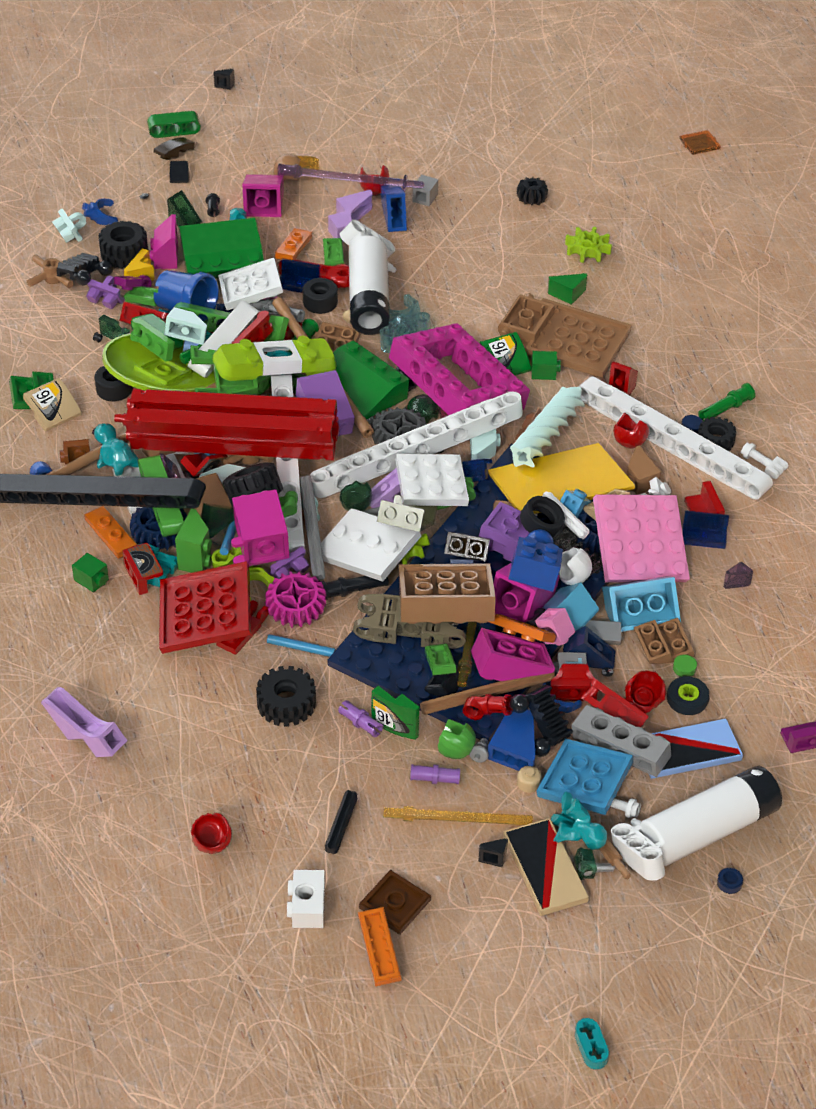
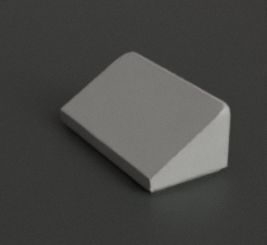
M590 620L585 625L607 644H621V622Z

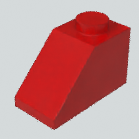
M613 361L611 363L609 385L630 396L636 387L638 371Z

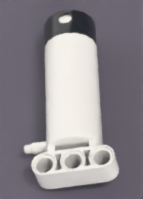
M353 219L340 232L341 239L349 245L350 323L361 334L375 335L384 331L389 325L388 271L395 273L396 268L388 262V258L395 252V247L388 239Z
M760 765L754 766L643 821L633 818L631 825L620 823L613 826L611 829L612 842L622 856V860L647 880H658L665 875L664 866H668L778 811L782 806L781 790L774 776L766 768Z

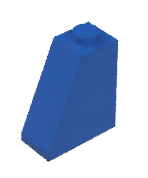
M399 184L381 185V204L388 232L407 231L405 192Z
M527 709L524 713L512 711L511 715L504 716L488 744V760L517 771L524 766L533 767L535 765L534 717L530 710Z

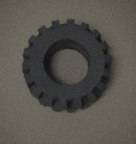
M132 221L113 222L102 228L101 233H99L102 261H110L113 268H126L142 248L148 250L147 232L144 230V227L139 226L138 223H132Z
M269 462L241 469L229 475L223 481L232 507V498L260 493L266 490H277L279 494L283 490L275 464Z

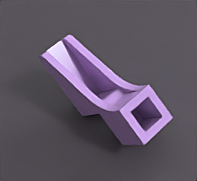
M366 190L336 198V214L328 216V231L333 238H341L340 232L353 219L358 221L372 210V191Z
M57 687L41 702L68 740L83 739L96 757H110L127 742V739L115 722H106L95 717L62 687Z

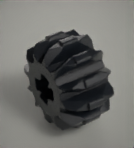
M525 177L524 180H520L516 193L519 201L524 202V205H539L540 202H545L548 188L546 181L540 178Z

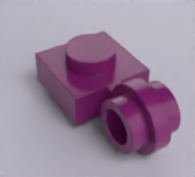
M140 275L139 277L114 276V284L122 286L123 290H133L134 287L142 286L151 287L152 281L147 275Z

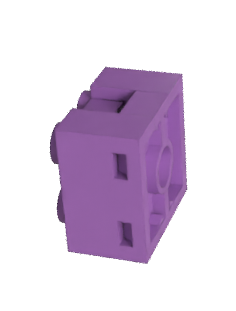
M499 502L482 524L479 537L490 539L488 551H497L503 554L504 559L511 562L518 538H525L529 534L521 524L520 510Z

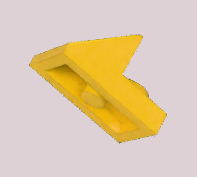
M142 248L124 269V276L139 277L140 275H147L151 281H154V267L151 265L149 250Z

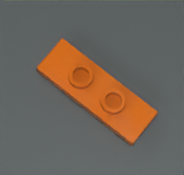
M294 228L276 250L275 258L293 262L312 238V231Z
M104 506L84 514L85 521L118 559L123 557L122 550L137 546Z
M495 613V621H488L503 627V632L512 635L520 633L522 634V639L531 642L537 639L543 642L554 643L556 638L555 633L502 614Z
M384 907L358 912L375 987L401 981Z

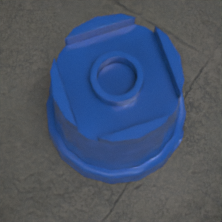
M165 270L159 275L155 286H158L159 289L158 293L154 292V300L160 308L171 311L180 302L211 309L216 308L219 289L216 279L211 274L201 271L191 274ZM204 314L198 315L202 321L207 319V316Z

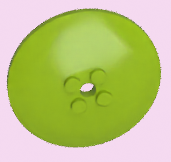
M131 333L112 339L103 349L102 361L108 372L125 384L144 391L150 389L195 392V388H206L215 383L214 370L207 378H204L190 369L188 363L183 364L179 355L183 352V345L181 348L173 351L172 360L167 362L139 342L132 341L130 339Z

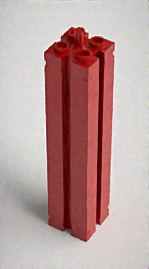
M133 389L131 397L127 399V413L115 414L114 416L115 422L123 423V426H126V440H129L131 449L138 450L143 448L156 451L314 460L323 458L334 461L336 441L338 440L340 429L336 399L323 400L318 398L150 389L143 391L142 389Z

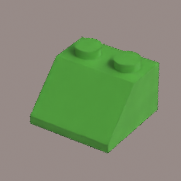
M191 509L175 538L178 570L193 573L211 567L212 554L210 549L212 540L209 539V529L197 510Z

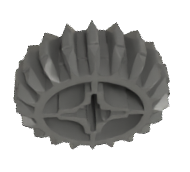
M398 407L396 409L389 408L388 411H381V414L376 415L375 420H373L372 428L374 433L372 438L374 444H379L424 426L427 423L425 417H421L419 412L415 413L414 409L407 410L406 407L404 409H399Z

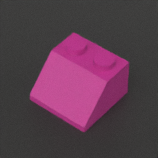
M172 214L154 230V238H150V259L154 261V269H178L176 214Z

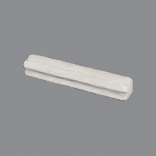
M544 492L542 496L554 500L563 510L565 516L564 524L579 538L585 539L590 533L589 529L551 492Z

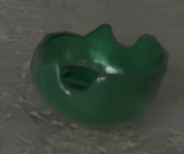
M426 394L413 397L407 405V410L414 409L415 413L419 412L421 417H425L426 423H429L433 417L437 419L439 416L438 405Z
M354 481L340 491V503L347 511L351 508L365 511L372 501V489L367 482L362 484Z

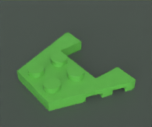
M190 346L191 364H213L216 388H195V392L255 395L258 393L257 378L238 381L225 380L219 375L212 359L216 350L208 349V352L198 350V346Z

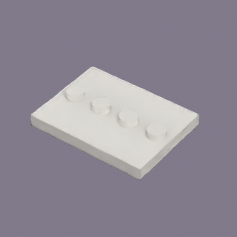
M351 508L321 542L323 561L383 582L419 540L421 533L377 522V516Z

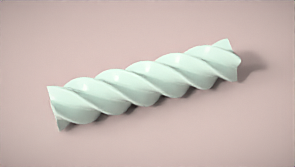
M561 387L559 392L510 447L513 452V464L515 467L523 464L535 467L533 457H543L542 446L551 447L550 437L560 436L558 427L569 426L567 417H576L575 407L585 406L580 397L582 391L580 387Z

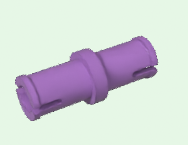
M348 700L342 702L348 710L340 706L338 712L351 720L355 727L364 729L371 736L377 737L380 735L373 728L375 727L382 732L383 724L370 717L366 710H360Z
M411 764L410 780L432 781V784H437V782L459 784L460 769L441 768L433 764V767Z

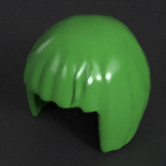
M448 719L439 737L438 751L447 758L463 759L471 753L476 743V734L469 724L465 723L463 725Z

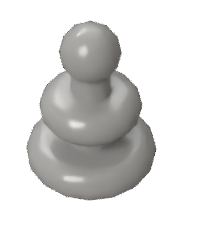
M482 738L480 742H477L469 754L475 762H485L489 757V742L486 738Z

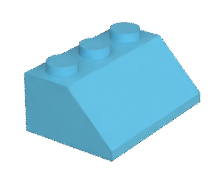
M665 576L602 587L605 609L611 622H621V632L634 630V627L656 620L657 625L678 618L681 622L675 577Z

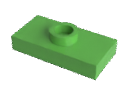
M324 238L325 265L344 264L342 239Z
M143 286L134 287L133 290H129L124 295L125 302L156 306L154 292L158 293V289Z
M271 315L269 322L272 323L274 330L264 342L283 341L289 318Z
M448 644L425 647V655L432 675L456 673V664Z

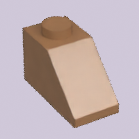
M636 446L628 465L627 476L635 484V489L632 490L638 495L651 489L650 480L655 477L660 480L661 471L641 446Z

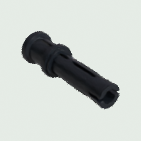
M368 576L352 579L339 577L338 580L330 582L320 581L323 584V589L326 591V601L331 597H346L348 593L389 585L388 576L383 582Z

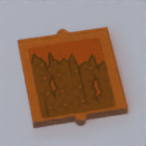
M708 130L681 135L679 138L684 144V148H687L692 155L721 148L716 141V137H713Z

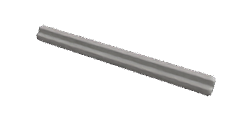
M307 475L300 478L312 575L313 577L316 576L319 581L324 580L325 570L311 476Z

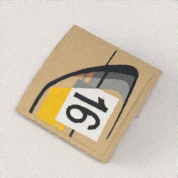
M60 378L23 394L24 401L32 409L36 421L45 432L81 415L76 401Z

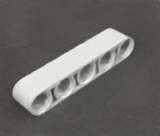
M244 300L241 301L199 350L208 352V349L217 350L222 344H232V341L257 318V314L260 311ZM191 360L188 363L190 369L204 378H207L214 370L213 364H191Z

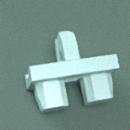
M60 209L58 211L60 217L52 223L65 242L68 243L74 238L78 242L83 240L78 230L86 224L85 216L80 212H76L68 217L65 211Z

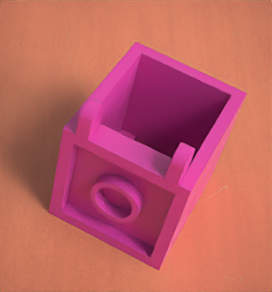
M266 490L260 493L232 498L234 521L238 537L231 540V545L234 548L241 547L242 555L233 558V564L247 561L249 566L290 558L288 531L277 490Z

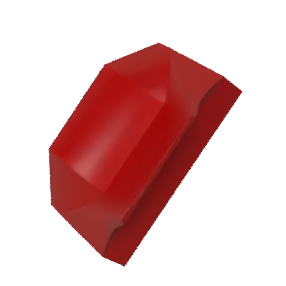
M562 664L557 675L551 680L550 686L552 689L550 694L556 695V700L584 701L580 696L583 692L588 691L591 686L590 682L595 677H593L587 664Z

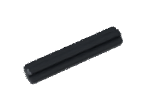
M347 790L344 793L325 843V851L327 853L336 854L339 850L358 799L355 791Z

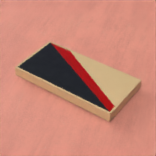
M550 818L503 831V837L508 839V848L540 916L587 903L589 898L562 842L557 843L554 841L557 832Z

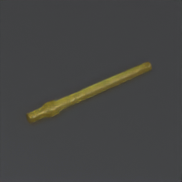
M468 622L466 642L464 643L462 659L459 660L457 669L459 672L457 685L459 687L467 686L468 674L472 671L471 649L474 645L477 622Z
M404 806V809L384 808L383 814L384 818H402L403 821L412 822L413 819L527 825L533 822V815L414 809L412 806Z

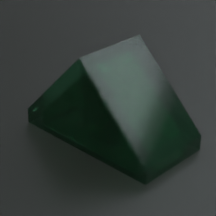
M183 190L167 199L168 217L176 214L177 226L202 223Z
M203 503L201 518L209 529V539L234 521L233 507Z

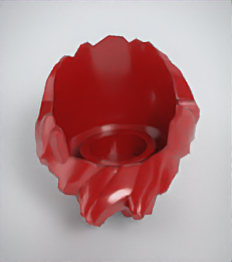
M640 671L627 682L624 690L625 700L647 714L665 700V681L656 671Z

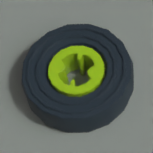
M679 677L669 685L667 702L677 713L683 715L699 714L705 710L709 702V689L705 683L697 678Z

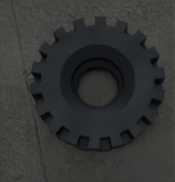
M279 666L278 671H275L274 668L270 669L269 675L264 673L262 680H258L256 687L257 708L260 711V715L262 717L265 716L267 722L270 723L271 720H274V725L277 726L281 722L284 723V727H289V723L293 722L295 726L299 724L300 719L303 722L308 719L307 714L309 716L313 714V709L316 707V686L313 678L310 679L308 672L303 675V669L301 668L295 671L294 666H288V669ZM285 691L295 694L288 698L278 696L279 693Z

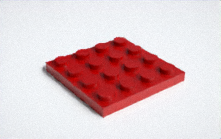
M247 561L160 579L159 649L162 654L251 635L250 572Z

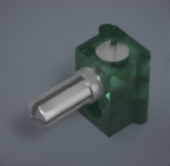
M577 849L574 860L580 880L593 879L596 872H613L615 870V866H612L610 863L595 862L593 850Z

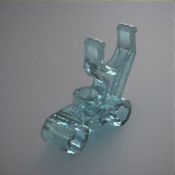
M410 294L404 295V305L409 308L399 311L390 309L389 325L380 329L381 350L385 353H390L394 337L431 329L430 315L426 312H420L418 300L412 298Z

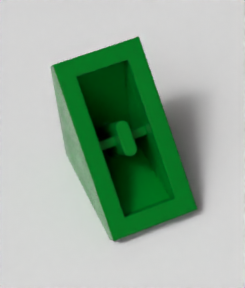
M587 273L550 276L548 280V294L572 305L586 291Z

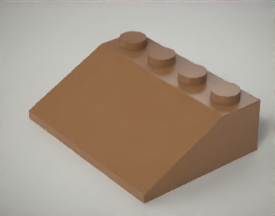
M399 564L401 622L416 624L418 622L438 624L441 622L487 623L488 621H495V591L490 564Z

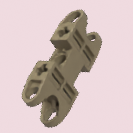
M366 594L359 598L358 609L366 613L367 616H370L354 622L353 632L362 639L396 644L397 635L421 638V647L448 644L449 649L460 648L466 642V634L454 626L462 623L441 622L434 626L430 622H418L416 624L401 622L400 596ZM368 602V603H371V604H373V605H372V606H367V605H364L363 603ZM358 627L368 628L369 630H361ZM450 637H458L460 640H453Z

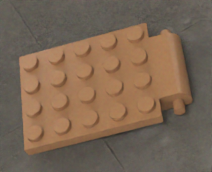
M527 293L526 296L520 294L498 325L500 336L517 332L527 355L532 356V351H557V360H561V366L603 378L632 328L631 324L549 299H535L531 293Z

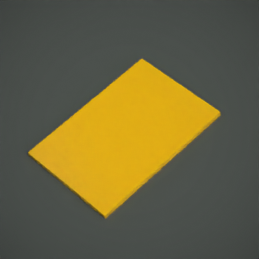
M599 443L534 458L533 463L535 467L525 464L515 467L514 464L488 469V474L512 506L520 511L528 500L535 496H542L546 491L551 492L560 501L565 490L575 491V489H579L587 494V499L592 500L596 494L606 495L614 489L625 491L635 489V484Z

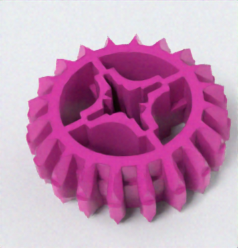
M290 570L289 575L286 576L282 573L281 579L274 578L273 584H269L268 591H266L265 604L269 607L268 613L270 616H273L275 622L281 621L283 626L290 623L291 628H293L294 624H298L302 628L305 622L310 625L311 619L318 621L319 614H323L324 607H326V591L323 589L322 582H318L316 576L311 577L309 572L302 575L300 570L297 574H293Z

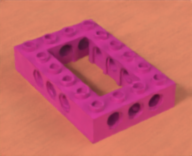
M458 323L393 338L389 359L448 415L508 392L519 393L522 400V409H525L530 389ZM452 355V362L458 364L465 371V374L472 377L481 388L469 390L438 360Z

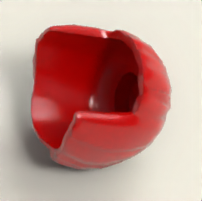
M382 165L380 175H367L362 167L359 176L362 189L364 191L371 190L372 196L380 195L381 185L389 184L388 168Z
M624 413L614 426V437L621 446L633 449L636 446H641L646 441L649 435V427L641 420L636 424L628 414Z
M220 813L201 815L192 825V842L199 851L204 853L216 854L224 851L232 839V829L228 820Z

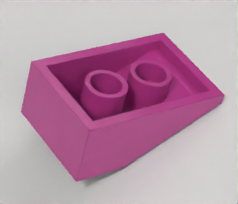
M481 628L471 649L480 676L487 680L507 681L553 673L555 670L545 644L535 641L531 642L520 637Z

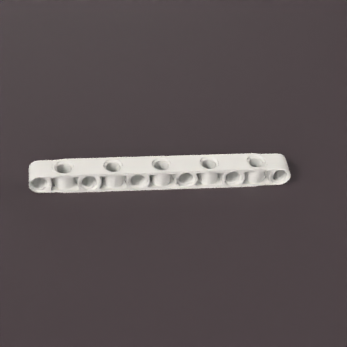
M292 374L271 375L272 396L293 397ZM276 457L277 472L283 486L279 497L285 496L288 491H294L298 494V502L296 503L297 513L284 517L288 531L290 554L300 547L304 548L298 459Z
M589 377L578 386L582 389L580 397L587 405L616 422L619 421L624 413L628 414L636 424L639 420L643 421L649 427L647 440L746 496L757 500L773 486L771 477L765 472L598 378Z
M508 392L493 399H488L317 469L310 474L314 496L318 498L328 497L393 471L396 468V454H435L514 421L523 415L521 395L517 392Z

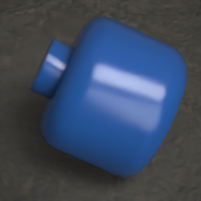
M43 461L35 462L30 468L31 475H45L52 471L50 466Z

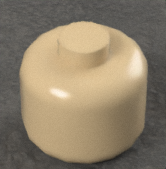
M524 766L521 768L517 775L518 788L528 793L535 792L541 783V772L534 766Z

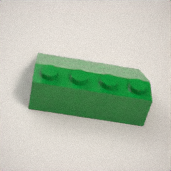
M255 218L179 226L186 273L196 274L201 271L211 274L217 279L219 278L218 275L264 261Z
M354 340L338 347L333 352L336 361V372L341 384L366 420L375 416L376 413H380L407 399L409 378Z

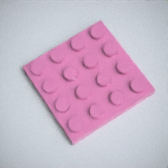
M596 494L593 497L605 582H634L665 576L675 577V582H687L690 580L677 495Z

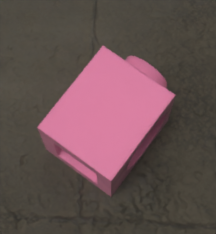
M548 608L535 620L538 628L555 633L556 635L554 643L545 642V644L563 645L576 632L565 608Z

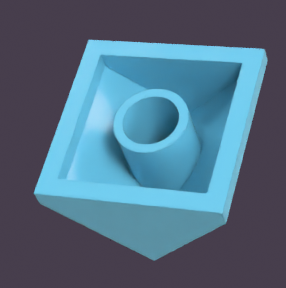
M581 582L560 588L542 607L546 610L548 608H565L575 631L584 627L599 611V607Z

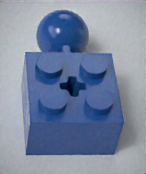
M542 529L530 532L525 538L519 537L508 579L553 592L561 568L563 549L555 545L551 534Z

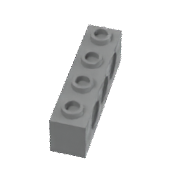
M586 705L571 725L574 740L633 755L634 762L632 766L655 777L659 775L671 757L670 742L664 737L646 732L643 728L635 727L619 717L606 714L599 708Z

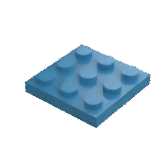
M565 739L536 790L537 797L561 803L563 794L569 792L573 799L580 800L581 805L586 810L606 815L634 762L633 755Z

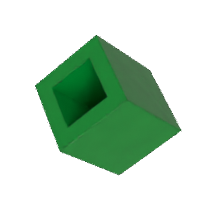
M532 351L531 379L556 380V372L561 370V360H557V351Z
M89 553L83 555L72 565L74 581L93 593L104 586L109 580L107 564Z

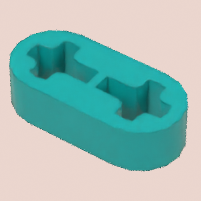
M583 1018L577 1022L574 1035L585 1064L589 1068L595 1070L602 1069L608 1062L609 1049L598 1023L591 1018ZM587 1028L588 1032H592L590 1040L587 1033L583 1032V1029ZM592 1048L595 1049L597 1055H601L600 1059L592 1056Z

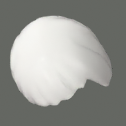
M571 548L563 552L559 571L561 581L567 585L585 582L592 571L589 555L581 548Z

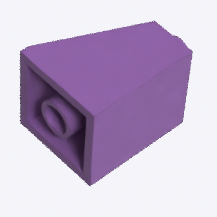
M336 370L297 378L295 397L323 400L336 399L340 428L338 436L353 432L354 414Z

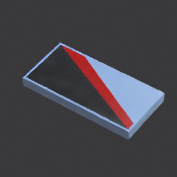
M726 719L651 733L655 736L664 737L670 742L671 757L657 777L650 774L649 776L653 779L742 761L743 754Z

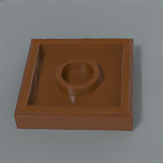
M390 869L359 903V909L367 911L384 907L388 927L401 935L431 901V895Z

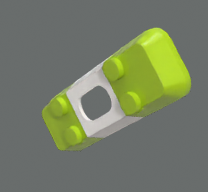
M299 336L297 340L251 342L248 339H242L240 343L222 344L215 351L212 358L219 375L228 381L252 380L258 376L306 373L309 376L336 370L335 357L327 341L323 338L309 339L307 336ZM291 350L292 355L269 357L263 352Z

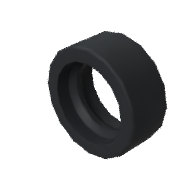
M535 496L528 500L521 510L520 520L525 530L529 533L542 529L550 533L553 538L563 526L565 516L561 507L554 500L544 496ZM533 511L545 514L552 524L540 521Z

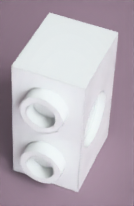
M294 870L293 880H288V896H292V902H287V918H292V928H323L324 870Z

